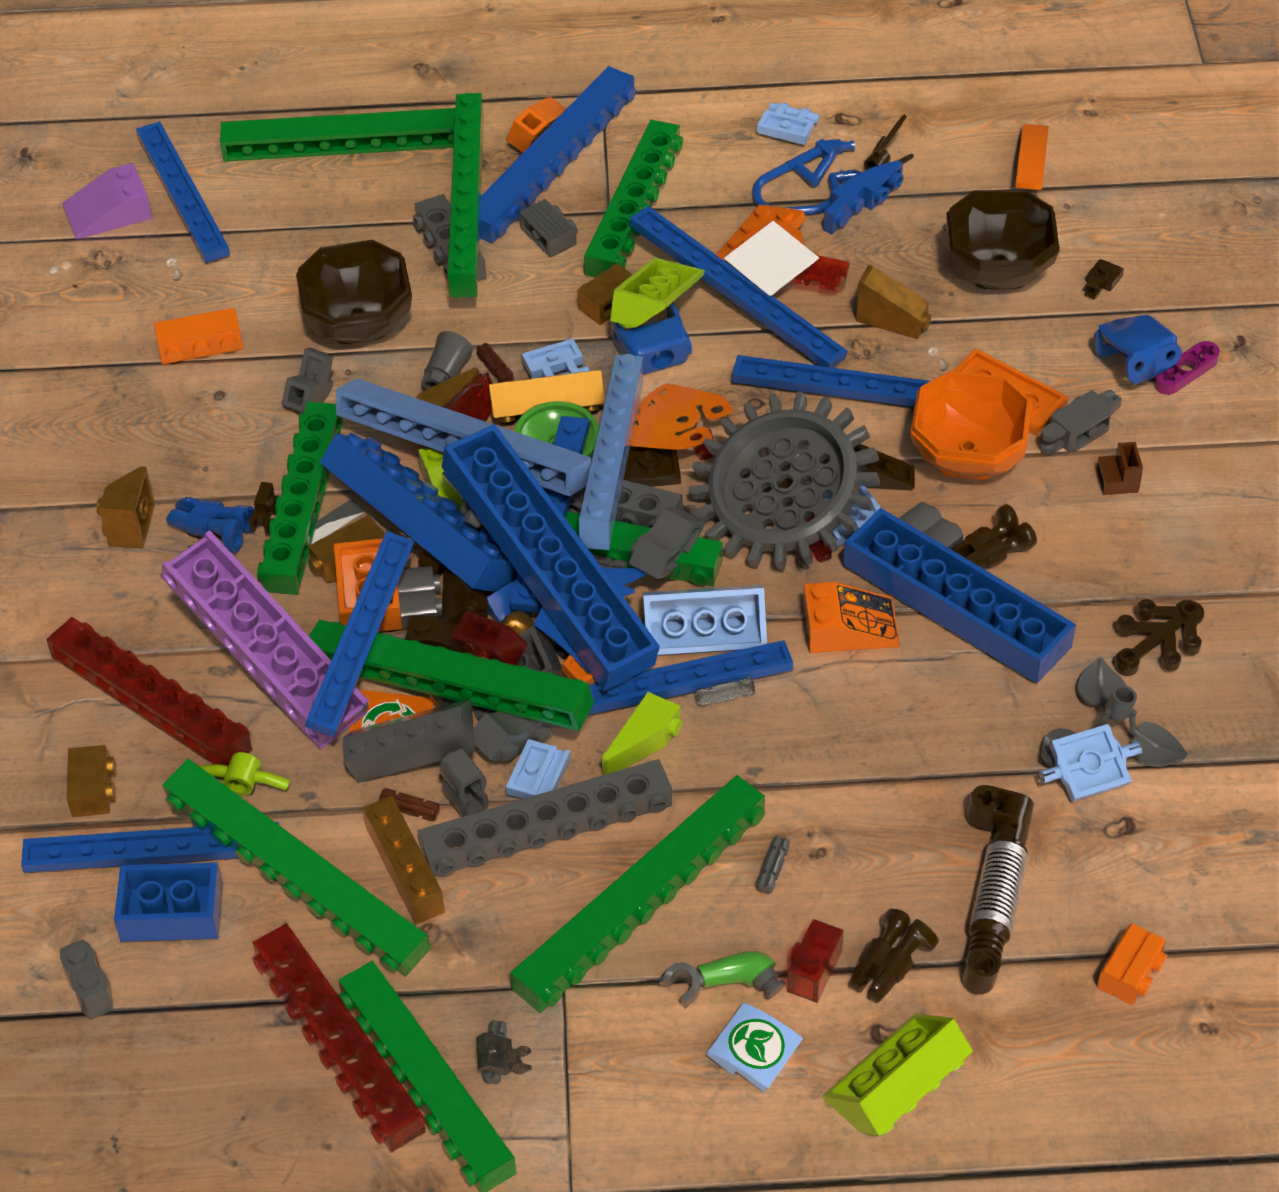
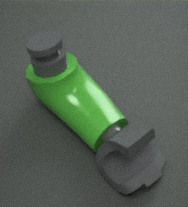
M745 951L698 965L696 969L684 962L675 963L662 974L660 979V986H671V984L677 981L687 982L691 986L680 999V1003L685 1009L698 997L699 987L701 986L706 989L734 983H744L749 987L756 985L760 991H766L764 996L767 999H771L784 988L786 983L782 979L779 981L776 979L778 977L774 970L776 962L769 955L759 951Z

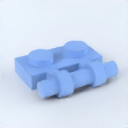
M771 102L769 110H765L757 124V133L805 145L814 130V124L819 122L820 114L812 113L811 109L802 108L801 110L792 108L789 104L783 102L780 104Z
M573 338L522 354V362L531 379L554 376L553 373L562 370L567 372L559 375L590 371L588 366L577 368V366L583 364V355Z

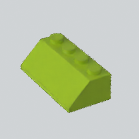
M654 257L614 289L610 321L619 323L624 328L638 327L668 307L703 277L705 270Z
M915 1013L822 1097L859 1132L881 1136L891 1131L894 1123L903 1114L914 1110L918 1105L917 1102L923 1096L936 1090L941 1085V1080L950 1072L959 1069L964 1064V1059L973 1050L954 1018Z

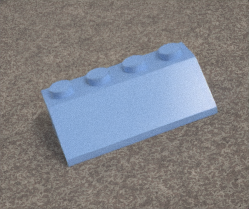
M762 585L642 592L644 625L660 645L658 655L742 650L767 644L765 596Z

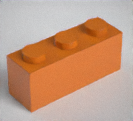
M235 307L154 323L162 365L243 349Z

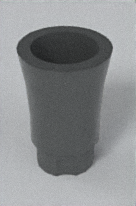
M444 331L439 333L431 358L424 370L421 385L427 390L455 377L473 352L470 342L455 332Z

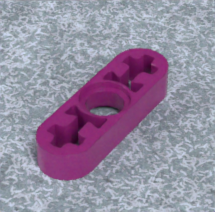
M1210 341L1197 343L1181 354L1176 365L1155 376V389L1165 395L1176 393L1216 366L1220 353L1219 347ZM1190 365L1194 369L1191 371H1185L1181 369L1180 366Z

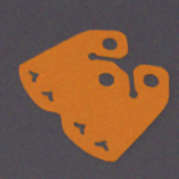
M669 383L664 384L649 393L640 403V413L637 414L635 420L638 421L639 425L634 426L630 446L678 450L701 445L705 438L712 439L711 432L706 427L689 430L680 436L675 435L676 432H682L694 427L701 418L696 406H703L702 411L705 417L710 420L719 419L731 414L733 407L723 396ZM664 389H666V392H667V393L659 394V393L663 392ZM651 400H653V402L656 403L648 407V405L651 404ZM716 406L723 407V411L719 413H712L711 409ZM681 416L689 418L685 423H678L676 421ZM693 434H702V438L699 440L690 439V436Z

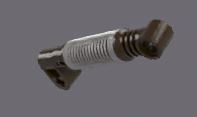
M981 785L973 789L966 811V818L972 826L995 833L994 839L990 841L986 849L976 901L973 907L974 910L972 911L973 915L970 921L969 933L972 939L962 975L964 986L975 994H985L993 989L1001 967L1003 946L1010 940L1027 862L1028 850L1025 845L1034 808L1032 799L1027 795L990 785Z

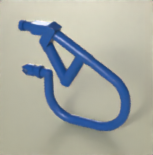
M821 139L815 142L814 148L761 175L755 181L752 188L754 203L757 207L759 204L769 205L762 198V187L767 182L788 171L795 170L812 187H817L835 160L836 154H842V151L855 150L854 140L846 142L841 141V139ZM820 156L822 160L814 173L804 166L805 163ZM854 169L830 173L828 179L831 192L839 186L838 181L843 183L860 172ZM831 194L826 201L820 204L784 208L803 210L805 215L822 213L831 205Z

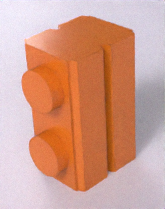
M1133 923L1129 924L1100 972L1099 989L1112 996L1116 995L1118 999L1130 1005L1135 1003L1139 995L1145 997L1153 982V979L1150 978L1154 970L1157 972L1161 971L1168 956L1163 953L1166 943L1164 938L1152 932L1148 933L1146 929Z

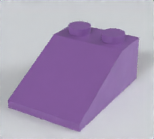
M134 163L107 170L62 203L76 240L152 219L148 195Z

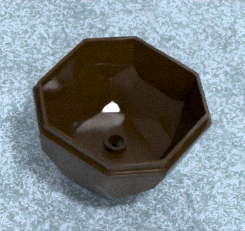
M973 190L951 206L946 213L950 261L959 278L972 282L981 289L1021 288L1053 265L1059 254V239L1053 207L1026 190Z
M374 240L320 247L298 268L296 273L305 322L316 336L335 340L340 344H354L382 339L391 332L411 309L412 292L405 258L400 252Z

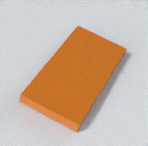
M976 348L953 370L1006 377L1030 399L1032 410L1029 432L1036 436L1050 423L1049 419L1053 412L1064 408L1068 404V396Z

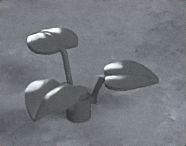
M1103 657L1093 661L1083 671L1077 685L1079 696L1088 705H1102L1106 709L1093 728L1102 726L1108 717L1114 721H1122L1129 718L1130 733L1135 737L1131 743L1138 741L1140 743L1139 747L1142 748V753L1135 755L1140 762L1152 767H1163L1186 758L1187 752L1180 742L1158 724L1144 722L1140 724L1138 730L1136 729L1135 717L1137 711L1132 709L1137 700L1136 692L1127 686L1124 680L1108 666ZM1059 728L1052 730L1045 736L1042 743L1041 757L1046 764L1052 768L1055 767V760L1049 748V743L1053 740L1076 734L1075 732Z

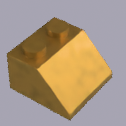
M140 466L107 485L103 497L97 501V514L102 517V533L106 535L109 547L144 548L155 509L147 467Z

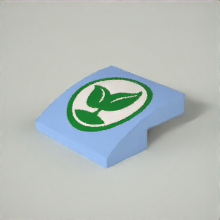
M742 1003L706 1055L731 1075L737 1071L764 1093L803 1038L767 1013L749 1004Z

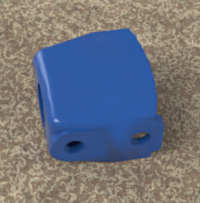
M673 302L666 307L667 319L625 331L619 323L611 321V337L618 354L642 356L643 374L686 362L688 355L692 354L690 338Z
M1148 314L1116 319L1099 325V329L1094 334L1095 352L1102 359L1120 352L1127 357L1125 360L1126 378L1133 385L1151 379L1177 364L1182 354L1181 348L1177 344V336ZM1135 365H1137L1139 369L1135 370Z

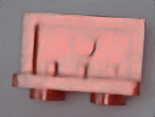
M817 255L819 259L798 274L793 283L809 286L810 282L820 283V289L835 292L836 287L845 288L850 263Z

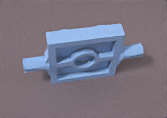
M1109 724L1051 741L1049 748L1055 760V767L1039 771V777L1042 778L1041 782L1043 784L1060 779L1065 785L1071 802H1075L1129 785L1132 780L1126 768V758L1140 755L1142 748L1139 747L1140 743L1138 741L1121 747L1114 738Z

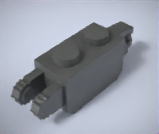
M1111 389L1099 395L1091 390L1083 396L1076 397L1072 403L1064 408L1054 411L1050 416V423L1041 431L1043 438L1039 443L1041 453L1051 455V453L1061 448L1068 452H1076L1108 432L1111 415L1121 407L1122 398Z

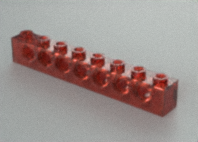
M71 617L46 639L51 658L211 764L228 766L233 754L238 752L249 754L252 751L250 732L243 724L231 721L220 709L211 708L197 694L188 693L174 679L165 678L154 666L142 663L131 651H124L108 636L103 637L96 633L88 623H81Z
M285 923L253 941L255 955L252 957V961L260 974L266 973L270 978L268 984L277 998L282 996L286 1001L284 1006L293 1021L299 1020L302 1024L301 1031L308 1044L312 1045L315 1043L320 1050L318 1056L327 1070L330 1068L334 1070L337 1075L335 1076V1081L342 1093H350L354 1099L352 1105L361 1119L365 1117L371 1124L369 1129L379 1145L384 1143L392 1153L426 1133L424 1115L289 925ZM299 988H306L302 991H296ZM318 1011H323L321 1014L318 1015L313 1014ZM340 1035L338 1038L330 1039L331 1036ZM357 1059L354 1063H346L348 1060ZM366 1084H375L373 1087L370 1088L363 1087ZM383 1109H393L391 1112L381 1113Z

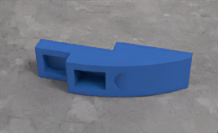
M894 161L875 166L851 177L831 192V205L824 211V231L833 235L840 227H844L855 213H859L863 206L873 210L879 203H883L887 196L894 189L899 188L903 182V162Z

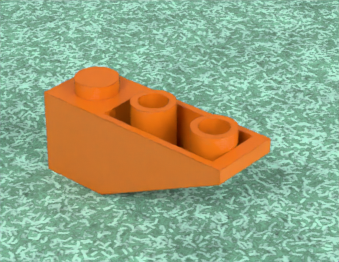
M550 96L529 106L513 121L506 140L524 153L566 108Z

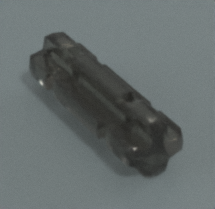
M748 677L739 679V683H736L734 680L712 685L711 689L703 687L695 690V699L698 706L702 707L711 705V701L719 703L737 699L741 694L742 697H746L755 693V685L752 678Z

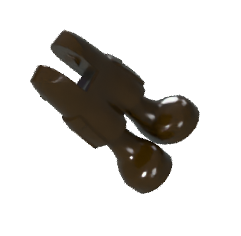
M1005 504L997 509V524L992 529L983 526L978 528L971 534H968L963 541L955 545L951 550L984 569L1005 561L1007 554L1010 552L1025 551L1033 548L1037 544V537L1030 524L1023 522L1019 525L1015 510L1010 505Z
M893 908L887 910L883 915L884 933L882 937L871 940L862 955L861 963L855 970L856 972L850 983L852 989L861 993L871 979L876 981L871 989L869 998L877 1003L886 997L895 984H898L905 978V975L914 965L911 955L916 949L929 952L934 950L939 942L936 934L924 922L915 919L911 924V919L906 912ZM906 934L900 946L892 948L897 938Z

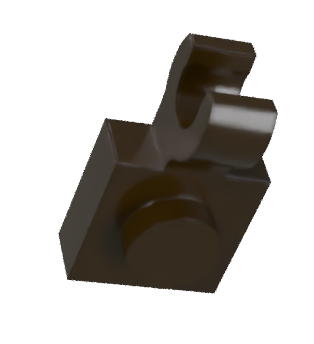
M1099 259L1088 272L1087 285L1090 287L1086 291L1085 296L1096 299L1102 289L1111 291L1123 277L1124 268Z
M261 482L254 501L255 510L248 521L250 532H254L257 525L264 524V531L266 534H269L270 518L272 512L276 513L275 504L278 497L274 494L273 483Z

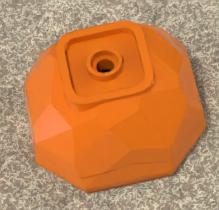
M949 371L924 384L917 391L910 432L911 440L924 460L938 468L943 475L986 480L992 476H998L1009 471L1025 456L1032 404L1030 399L1006 377Z

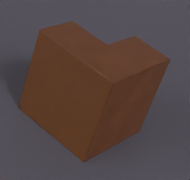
M1136 442L1118 443L1116 455L1098 457L1096 470L1103 495L1139 492L1143 466Z

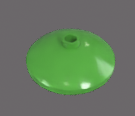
M561 401L547 402L529 409L520 417L515 426L514 432L554 444L561 416L589 418L590 429L583 455L591 457L594 453L599 425L595 417L588 410L579 405Z

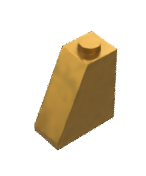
M868 264L858 284L856 321L915 339L919 338L923 329H928L931 322V314H928L929 302L875 266Z
M367 515L309 545V567L315 575L319 574L326 583L336 582L334 544L382 539L385 533Z

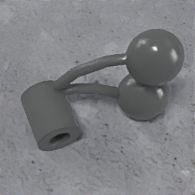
M467 502L463 503L461 513L464 515V521L478 528L482 522Z

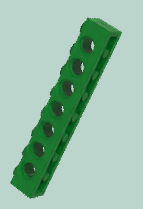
M650 119L584 254L586 276L596 278L604 270L609 269L616 263L623 268L626 267L627 256L634 251L635 239L637 236H641L640 233L629 226L630 217L647 206L652 208V203L657 202L660 186L665 185L668 169L673 168L676 152H680L683 146V137L680 136V125Z
M307 402L305 412L299 415L300 430L293 437L294 451L293 454L288 455V473L282 477V495L277 497L275 504L276 517L270 520V539L264 542V560L259 562L257 568V579L262 581V586L268 593L299 595L309 556L308 546L313 541L331 473L320 461L335 434H341L343 427V418L336 415V404Z

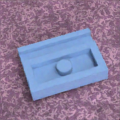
M528 739L506 785V794L524 799L557 789L570 761V750L566 749L564 752L557 750L556 746Z

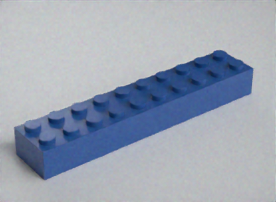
M493 424L445 446L442 469L602 689L606 691L654 666L660 645L498 427Z

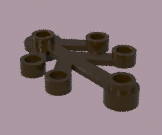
M1143 599L1138 603L1137 615L1141 619L1149 620L1153 617L1171 618L1166 623L1135 621L1130 615H1122L1117 620L1116 630L1121 635H1131L1132 633L1151 634L1134 648H1125L1117 653L1114 668L1120 675L1132 676L1136 674L1139 669L1140 659L1161 642H1163L1164 648L1161 662L1163 668L1169 671L1177 670L1180 666L1181 655L1176 649L1175 632L1181 627L1184 628L1185 633L1182 644L1183 651L1189 655H1195L1200 651L1202 640L1197 636L1196 626L1204 618V609L1195 601L1183 600L1177 603L1176 606H1156L1149 599ZM1167 659H1173L1175 662H1170Z

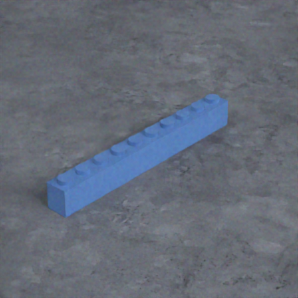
M632 354L615 355L579 517V538L590 549L609 550L643 386L642 356H634Z
M355 379L336 389L337 416L444 452L445 446L493 425L360 379ZM497 426L542 487L568 496L586 487L591 467V457Z

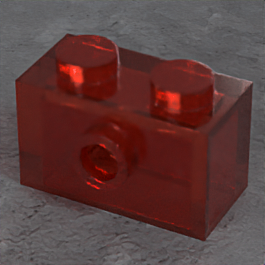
M468 611L465 612L451 636L467 652L474 656L489 660L496 659L502 663L515 666L528 645L510 626Z
M816 919L812 920L802 942H796L790 956L792 963L787 975V992L818 1003L842 953L843 929Z

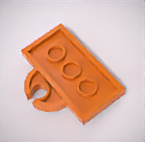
M759 204L716 255L731 265L724 258L772 221L805 246L803 235L798 230L806 220L804 211Z

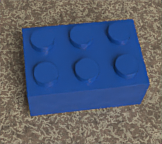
M218 862L120 865L114 922L120 942L218 939L223 890Z

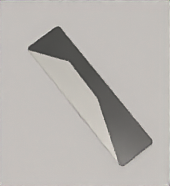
M350 499L320 518L317 522L312 544L364 513L365 510L356 501Z

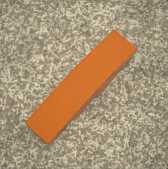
M1023 124L1015 188L1042 190L1049 126Z

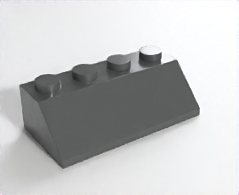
M470 699L355 729L343 737L344 764L357 783L439 762L448 753L461 748L467 754L475 752L472 702Z

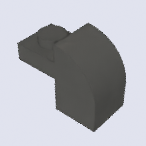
M311 347L304 349L299 375L287 378L281 404L304 413L307 402L323 403L333 385V381L329 379L334 356Z

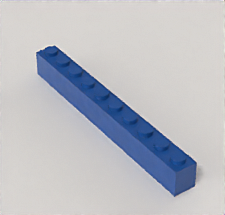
M608 66L482 194L480 239L493 244L499 236H502L507 228L520 218V211L532 205L536 198L544 190L548 189L551 182L563 173L569 163L575 160L587 145L591 144L593 138L600 131H603L615 116L619 115L621 109L628 102L633 100L636 93L633 75Z

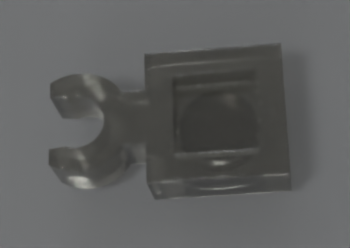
M483 1033L476 1037L477 1065L479 1070L507 1075L512 1071L515 1074L522 1075L532 1070V1065L524 1064L521 1060V1057L531 1053L529 1047L519 1046L513 1049L510 1038Z

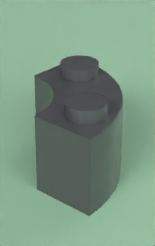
M678 507L663 508L657 515L653 527L646 534L639 536V539L632 545V556L629 564L657 579L667 576L678 567L674 562L682 552L687 554L690 552L705 525V521Z
M499 711L485 713L474 727V742L489 759L494 761H510L522 753L528 739L541 743L545 742L550 737L555 725Z

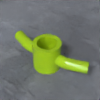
M244 752L233 754L228 766L218 764L200 766L213 777L224 778L223 784L239 796L250 795L253 792L255 783L267 784L287 791L290 779L270 772L260 771V760Z

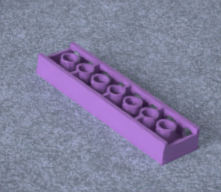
M210 530L205 533V537L170 562L166 561L162 564L160 577L320 750L367 714L366 710L369 701L355 687L335 737L305 727L307 717L331 660Z

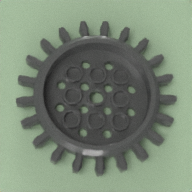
M797 391L793 409L782 410V405L777 395L770 394L769 406L771 412L758 416L755 408L749 402L743 405L745 415L749 421L740 428H737L732 421L723 418L721 424L726 434L730 436L722 445L708 438H705L703 441L707 451L710 454L716 455L713 464L693 462L692 465L696 475L709 477V484L690 486L689 493L693 500L710 498V504L694 510L693 514L703 521L718 516L720 521L709 528L705 535L707 539L718 541L729 532L732 538L723 548L729 559L732 560L745 544L751 547L747 557L751 568L757 569L764 551L774 552L773 559L778 570H785L787 562L786 552L799 549V554L807 565L812 564L813 554L809 545L822 539L825 546L834 553L838 550V546L834 536L831 534L833 530L839 525L852 533L859 529L855 520L848 516L852 507L872 511L874 505L871 499L865 495L858 494L859 486H880V479L877 472H860L859 466L879 461V457L875 447L858 452L854 451L853 448L869 439L870 435L865 425L847 435L844 433L843 430L854 420V416L849 408L846 407L831 421L827 418L832 409L829 397L823 396L816 410L811 412L806 411L807 399L804 393ZM803 445H809L807 449L801 450ZM764 452H769L766 457H761ZM830 459L827 464H822L823 460ZM785 466H790L789 470L782 471ZM751 473L748 478H742L744 474ZM787 478L793 479V484L789 488H779L782 480ZM812 480L809 485H803L805 481ZM772 487L769 492H763L765 488ZM827 495H833V497L830 500H825V497ZM787 502H793L791 506L784 507ZM747 509H753L750 514H745ZM809 516H815L811 521H806ZM769 523H774L772 528L766 529Z

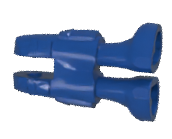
M186 497L176 502V509L170 511L166 521L168 525L203 538L209 530L213 534L217 533L221 536L224 546L230 552L237 553L243 544V532L251 533L248 521L255 509L247 505L224 507L221 501H201L196 498Z

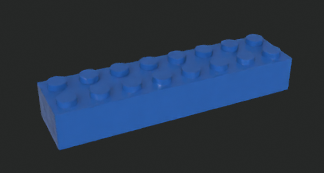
M349 433V435L335 434L320 463L471 588L496 592L516 579L518 575L517 570L486 529L475 528L464 521V515L457 510L458 505L452 500L445 497L442 498L437 494L439 490L432 484L421 481L418 478L420 476L418 472L400 464L401 459L388 451L385 452L381 448L382 444L372 437L367 436L366 439H363L353 433Z
M882 508L877 510L844 542V566L1035 683H1038L1072 648L1075 623Z

